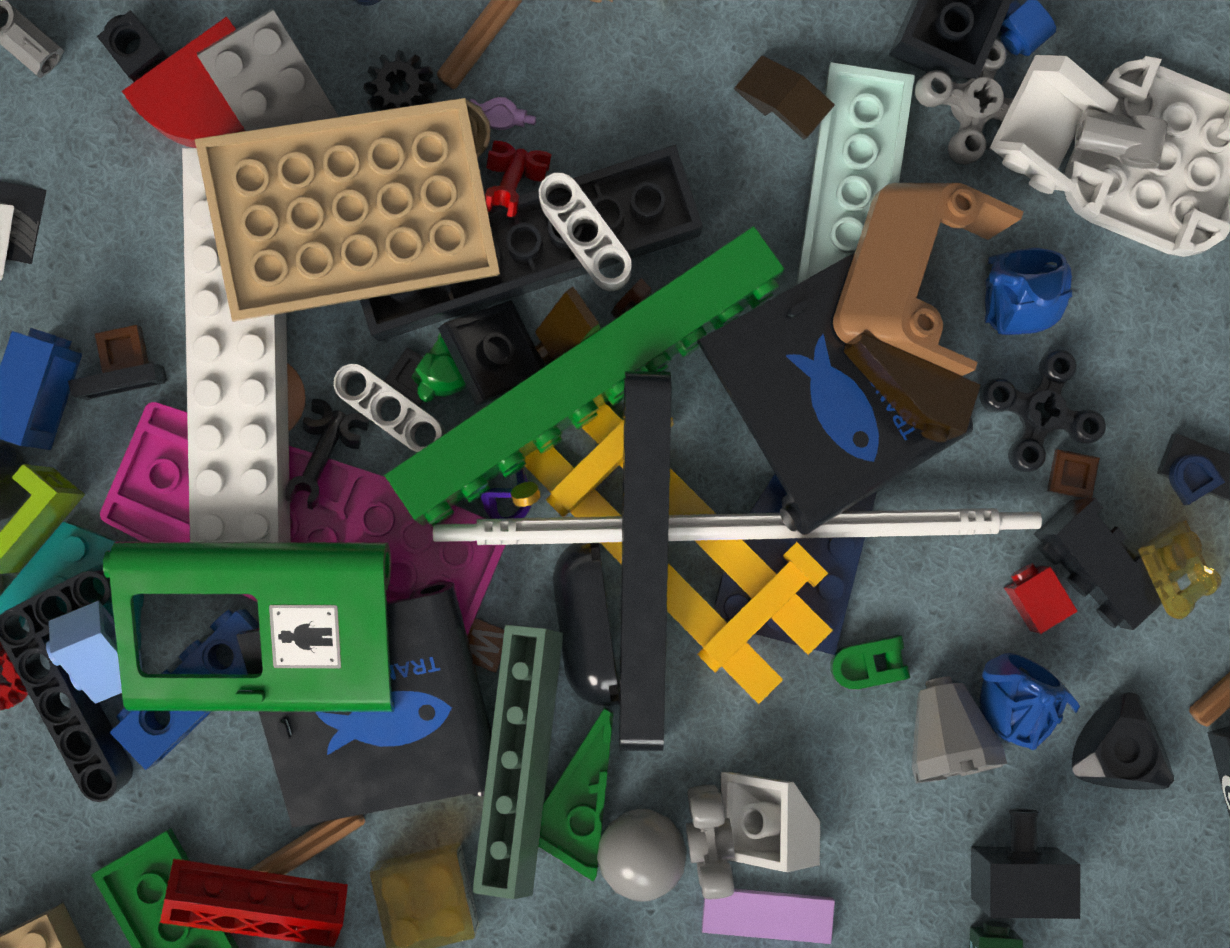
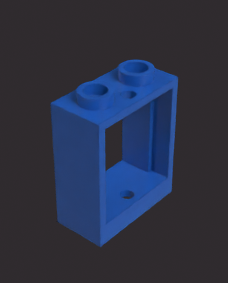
M30 328L28 336L14 331L11 332L0 365V440L19 446L51 450L70 394L68 380L75 378L82 357V353L70 350L72 341Z

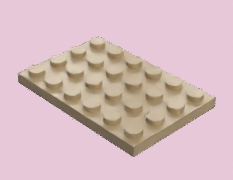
M465 98L195 139L232 322L493 277L500 274Z

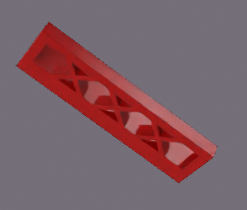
M173 859L160 923L334 947L343 926L348 884Z

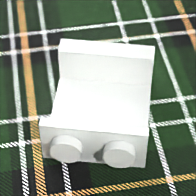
M1035 55L990 149L1003 158L1002 164L1006 168L1030 178L1029 185L1034 189L1047 194H1052L1054 190L1073 192L1077 184L1058 169L1073 141L1082 113L1086 109L1112 114L1118 99L1069 57Z

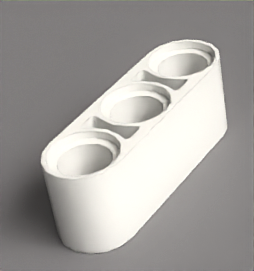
M564 173L548 175L539 187L540 204L545 215L601 289L617 291L623 288L631 276V258L628 252L572 177ZM556 188H564L571 193L572 197L566 205L554 206L547 200L549 193ZM582 223H589L597 228L598 234L590 242H580L573 235L574 229ZM608 258H615L623 264L624 271L616 278H607L600 273V264Z
M348 364L342 366L337 371L333 385L336 394L411 450L418 453L425 448L420 447L415 440L416 429L422 424L433 425L436 431L434 441L446 434L444 426L436 418L365 367L358 364ZM355 374H363L366 379L365 390L360 395L351 396L347 391L349 378ZM389 399H397L401 405V412L393 421H385L381 416L382 404Z

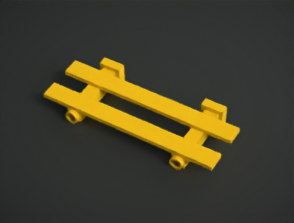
M606 403L598 407L599 409L596 411L598 416L582 427L598 446L575 468L554 447L543 454L536 449L525 457V462L527 463L525 467L551 493L545 500L562 517H565L569 512L574 517L621 516L595 490L618 466L623 469L624 420ZM671 417V427H672V426L674 425V422H673V418ZM670 468L669 515L716 514ZM742 539L694 540L752 599L727 623L668 563L667 612L703 647L697 655L715 673L723 667L759 704L783 679L747 641L771 618L809 655L833 630L796 592L807 581L815 587L828 572L798 542L784 554L783 557L789 563L776 574ZM601 542L606 550L622 565V542Z

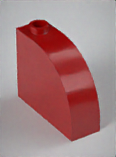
M226 16L122 90V93L138 114L158 132L188 147L196 148L195 139L245 132L246 130L197 56V52L235 31L236 28Z

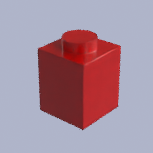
M1033 563L1026 565L1011 575L1014 582L1004 587L1031 632L1042 634L1078 612L1051 567L1039 566L1036 568Z

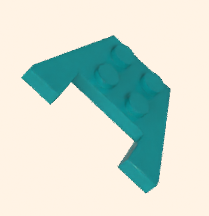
M63 521L1 594L0 615L4 611L79 573L103 564L105 552L111 551L113 544L119 541L68 521ZM94 577V589L99 594L104 595V584L101 580ZM135 594L133 596L138 649H141L142 633L140 632L144 594ZM57 596V607L59 610L67 613L66 603ZM111 602L103 607L114 619L113 605ZM20 615L19 622L23 628L26 619Z

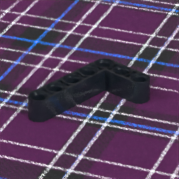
M100 564L4 611L0 615L1 644L80 791L86 798L95 802L106 801L130 781L133 768L124 748L110 733L113 728L100 703L95 704L83 690L78 691L73 686L69 674L62 666H56L52 663L47 654L46 642L50 640L49 621L65 615L57 607V596L66 603L67 613L99 601L103 606L112 602L110 578L105 577L103 564ZM94 577L101 580L104 584V595L99 594L94 589ZM20 615L28 621L29 632L20 625ZM40 654L49 660L50 670L44 668L41 664ZM60 693L65 694L69 698L71 708H68L61 702ZM80 731H83L90 737L91 746L84 743L81 739ZM100 769L108 772L112 783H108L102 778Z

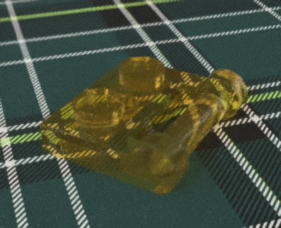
M1186 520L1169 526L1138 549L1164 609L1172 618L1183 619L1194 610L1195 603L1199 599L1213 594L1221 586V576L1216 570L1207 567L1201 554V541L1197 534L1191 531ZM1187 573L1191 583L1181 590L1177 580Z

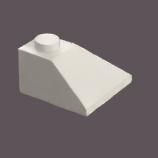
M721 772V796L724 816L730 819L735 858H728L727 860L783 872L820 865V820L794 782L733 772Z

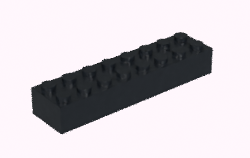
M676 145L573 178L623 245L631 259L700 237L703 225ZM556 188L549 193L547 200L554 206H564L571 200L572 195L564 188ZM538 189L519 196L517 213L513 217L507 216L508 208L502 205H495L488 212L500 272L498 276L362 299L360 303L371 336L380 342L587 274L588 272L545 215L540 204ZM589 223L578 225L573 232L574 237L580 242H590L598 234L597 228ZM608 258L600 264L599 269L620 263V261L615 258Z

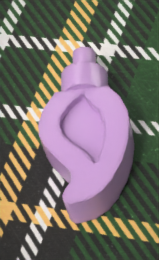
M497 97L483 104L477 103L474 99L470 100L482 108L492 129L506 130L514 125L524 127L525 123L532 125L536 123L535 116L527 115V110L518 109L511 100L505 97Z

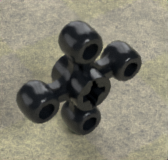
M1066 350L1050 351L1042 357L1039 362L1041 381L1033 392H1020L1015 389L1010 381L1003 378L989 380L980 390V402L985 409L995 413L1003 411L1013 412L1019 416L1023 424L1022 436L1012 444L1008 453L1010 464L1020 472L1036 471L1043 465L1046 457L1043 447L1044 439L1052 430H1064L1069 433L1074 441L1082 444L1096 442L1105 433L1106 423L1100 413L1088 409L1073 411L1067 407L1066 401L1061 396L1062 387L1073 377L1077 366L1073 355ZM1055 360L1061 364L1062 370L1060 374L1054 370L1053 363ZM995 388L1002 393L1001 402H997L993 397ZM1045 403L1044 410L1050 412L1049 417L1040 419L1041 412L1035 410L1036 405ZM1084 420L1090 424L1089 433L1083 430ZM1025 448L1031 452V460L1029 462H1026L1022 456Z

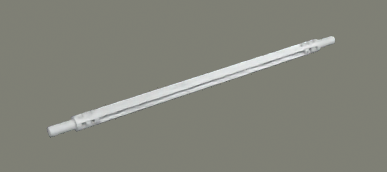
M997 508L844 511L807 535H802L797 530L795 532L789 530L784 524L780 513L669 515L668 541L998 534L999 530L1040 529L1042 517L1040 512H999ZM622 516L477 519V524H436L433 526V541H477V545L622 542Z

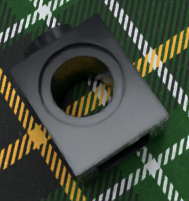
M131 10L125 15L113 17L105 25L104 31L97 35V38L133 82L169 58L145 25ZM141 39L139 48L131 54H126L127 45L132 40Z

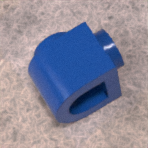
M1015 0L1010 4L1000 27L1002 32L1001 41L1012 54L1018 55L1020 53L1024 56H1030L1056 33V25L1050 14L1038 0H1027L1022 6Z

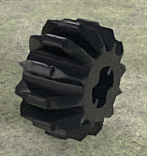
M398 50L395 54V61L390 62L385 54H381L379 59L383 67L381 69L369 67L368 73L373 80L364 83V90L367 94L372 95L367 101L371 110L380 109L382 111L433 103L427 96L437 93L436 84L429 81L434 74L430 66L421 67L422 61L420 56L415 54L406 62L404 52ZM402 81H406L409 89L405 93L399 90V95H396L392 88L393 85L398 82L402 86Z

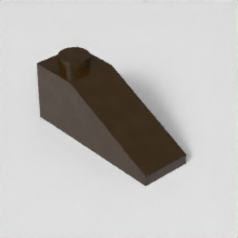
M571 287L563 294L535 331L540 343L534 348L546 365L600 330L599 322L574 287Z
M861 334L846 343L843 352L907 424L922 430V436L933 441L946 442L949 439L966 433L981 384L865 334Z

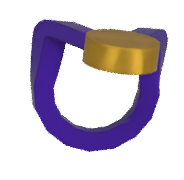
M524 468L516 473L517 485L514 488H491L481 495L483 506L490 519L524 518L529 512L531 505L539 500L541 496L538 485L534 482H528ZM496 498H512L513 503L520 508L515 514L509 517H502L498 513Z

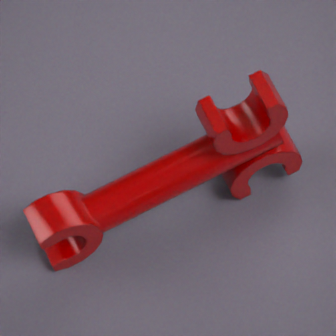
M494 141L492 151L488 153L486 168L505 173L499 186L490 187L486 191L487 211L490 212L495 205H502L508 208V217L515 216L519 202V195L516 189L523 173L531 180L542 182L546 177V171H549L552 154L541 150L530 152L524 149L515 150L507 142Z

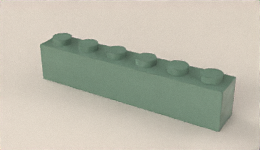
M505 625L472 893L508 899H519L533 895L563 633L543 628Z

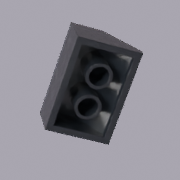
M912 0L889 55L925 72L942 70L950 76L977 79L981 74L1012 0Z

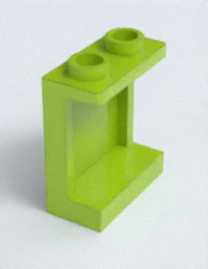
M23 464L12 476V479L27 490L31 496L0 532V574L19 573L85 496L80 489L55 468Z

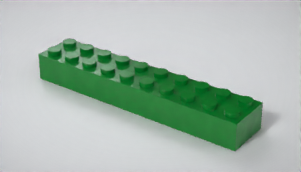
M753 226L384 476L416 522L422 526L427 523L432 526L441 524L455 513L451 508L464 498L470 503L490 490L491 487L488 485V482L502 473L505 478H508L527 464L525 462L527 455L536 449L543 454L561 442V435L564 430L572 425L578 430L598 416L596 412L599 409L598 407L607 401H610L612 406L624 399L625 371H665L669 368L667 364L672 360L673 356L680 353L684 358L700 347L697 343L699 339L708 335L707 333L713 329L717 330L737 319V316L744 311V308L750 305L753 310L769 301L774 296L773 292L779 287L777 281L784 271L783 266Z

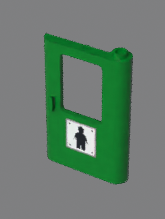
M115 542L111 551L105 552L103 572L106 578H110L122 699L126 710L394 712V702H392L386 598V590L389 586L391 574V554L388 542ZM135 594L253 595L258 602L262 673L147 674L143 672L139 661L133 596ZM240 690H262V691H240Z

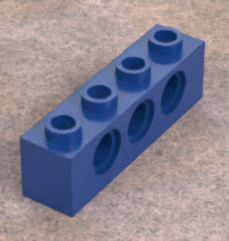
M246 609L238 610L234 613L227 610L210 626L214 631L212 635L203 643L199 640L194 641L179 655L183 662L172 673L165 670L161 674H247L236 635L242 631L259 628V622ZM220 644L228 645L233 651L234 659L229 667L222 665L217 659L216 652ZM124 708L116 716L120 723L110 733L147 770L157 765L212 711H169L171 716L168 726H164L156 720L155 711H128Z

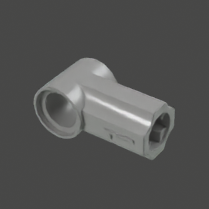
M0 0V14L8 13L9 15L6 25L0 28V45L35 75L42 78L47 73H50L58 64L64 50L22 15L7 0Z
M1086 109L1082 113L1077 125L1074 138L1075 148L1119 157V161L1122 164L1133 168L1155 169L1160 163L1168 123L1154 116L1135 115L1127 118Z

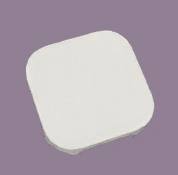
M1145 56L1143 59L1125 62L1118 68H1115L1101 85L1118 99L1112 112L1113 115L1127 118L1135 115H1148L1167 121L1168 127L1159 166L1155 169L1133 168L1122 164L1119 161V157L1075 148L1074 146L1066 166L1065 176L1077 185L1073 192L1065 191L1066 200L1075 213L1087 221L1164 253L1182 257L1200 254L1224 240L1230 232V94L1160 66L1162 59Z

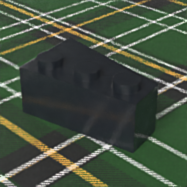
M1096 498L1070 500L1034 533L1042 542L1038 546L1039 551L1051 563L1057 565L1060 562L1071 575L1067 577L1068 582L1084 597L1090 594L1100 605L1096 611L1112 628H1116L1119 625L1120 628L1136 629L1171 596V593L1145 560L1139 555L1135 557L1122 543L1126 536L1120 528L1115 526L1110 530L1097 515L1103 507Z

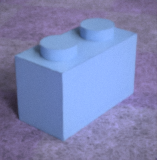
M96 601L50 620V640L46 642L47 654L54 665H61L69 674L73 686L78 691L83 690L95 704L122 693L114 619L103 605ZM138 649V651H139L140 667H141V669H142L141 652H140V650Z

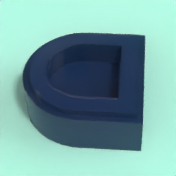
M1201 454L1183 455L1173 462L1169 470L1170 484L1183 505H1190L1225 483L1213 462Z

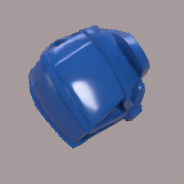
M1026 248L988 257L987 264H992V269L989 277L985 280V323H990L998 331V334L1019 335L1044 331L1061 320L1068 306L1069 298L1072 297L1071 267L1062 254L1048 249ZM1049 262H1054V263H1057V266H1055V265H1050V264H1047V263H1049Z
M1004 653L985 664L982 673L983 683L980 693V711L994 733L1008 742L1035 750L1037 746L1051 735L1057 724L1061 723L1066 704L1075 713L1080 708L1077 700L1061 681L1048 669L1026 657L1014 653ZM1020 667L1027 670L1030 676L1019 670Z

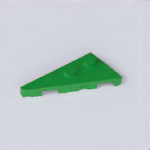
M606 707L603 708L543 803L538 847L591 881H594L597 877L598 870L597 857L602 831L614 712Z

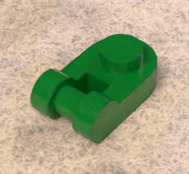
M902 635L845 646L833 655L830 662V671L833 678L841 686L848 689H862L911 678L908 665L903 664L901 649L905 647ZM884 653L887 668L876 670L873 655Z

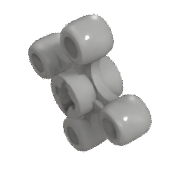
M995 39L981 74L977 79L970 78L966 83L957 84L952 82L951 77L944 71L933 70L924 74L915 86V96L920 104L925 107H936L942 104L950 105L954 117L960 122L958 132L950 139L948 144L949 156L958 164L967 165L983 156L986 150V139L982 134L984 124L990 119H998L1003 122L1014 98H1005L1001 86L994 80L996 71L1004 64L1007 55L1005 46L998 39ZM931 85L934 86L936 92L933 91Z
M708 784L691 787L688 789L687 794L690 816L693 819V823H686L690 860L691 863H697L699 884L702 888L703 897L706 899H720L732 896L734 894V883L731 865L727 862V859L735 858L730 819L724 816L722 796L715 785Z

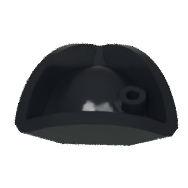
M1127 692L1121 694L1103 705L1086 723L1077 739L1072 755V770L1080 780L1106 787L1138 790L1166 789L1174 781V774L1159 734L1144 703L1136 693Z

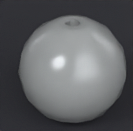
M635 809L623 813L609 823L599 842L597 860L603 878L617 894L633 901L645 902L658 899L675 888L684 873L687 849L682 833L668 817L650 809Z

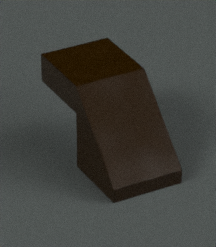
M763 55L734 87L735 91L764 116L773 112L803 140L809 137L835 106L830 99L803 75Z

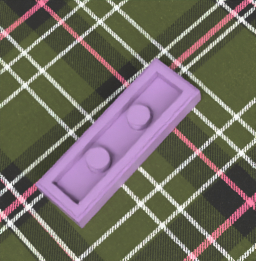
M734 889V894L726 898H704L702 933L831 944L835 900L833 897Z

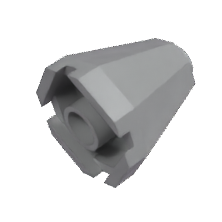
M950 676L926 681L927 689L921 690L917 697L912 770L915 782H934L957 775L966 776L1000 768L1007 764L1003 745L963 683H952Z

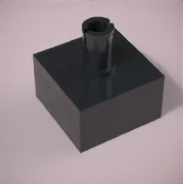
M1026 808L1009 810L1011 815L1010 847L971 846V899L990 918L1080 919V864L1057 847H1037V810Z

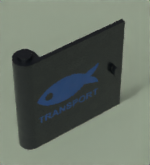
M855 252L697 341L787 493L782 498L783 508L780 509V516L789 530L793 532L797 530L802 535L812 532L973 431L972 418H970L967 431L963 435L949 439L946 442H937L925 438L921 434L922 430L906 423L843 352L846 343L837 336L833 326V318Z
M453 582L429 584L413 591L409 598L387 602L392 702H394V712L258 711L292 828L466 794H472L477 797L484 796L492 731ZM260 628L239 632L236 636L247 674L262 673ZM287 721H288V723H289V727H290V731H291V734H292V735H290L289 728H288V725H287Z

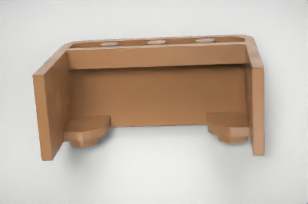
M890 183L873 197L834 314L833 326L837 336L845 343H848L859 335L865 334L957 375L964 376L975 371L977 361L938 345L943 331L941 315L934 306L917 299L918 292L940 223L952 228H963L989 240L1021 220L1024 211L962 183Z

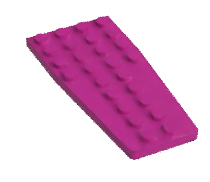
M151 402L146 405L101 508L100 517L105 523L141 542H190L187 412L157 402ZM289 446V481L294 477L302 476L312 455L311 452ZM329 459L317 483L319 486L318 505L313 510L308 509L307 500L310 493L303 490L297 492L292 502H290V542H388L391 554V574L389 586L386 590L387 602L409 598L413 591L429 584L453 582L468 636L506 545H477V541L434 542L433 526L429 523L422 526L413 519L385 476ZM454 505L451 508L455 513L441 524H477V519L487 518ZM242 594L257 602V599L253 595Z

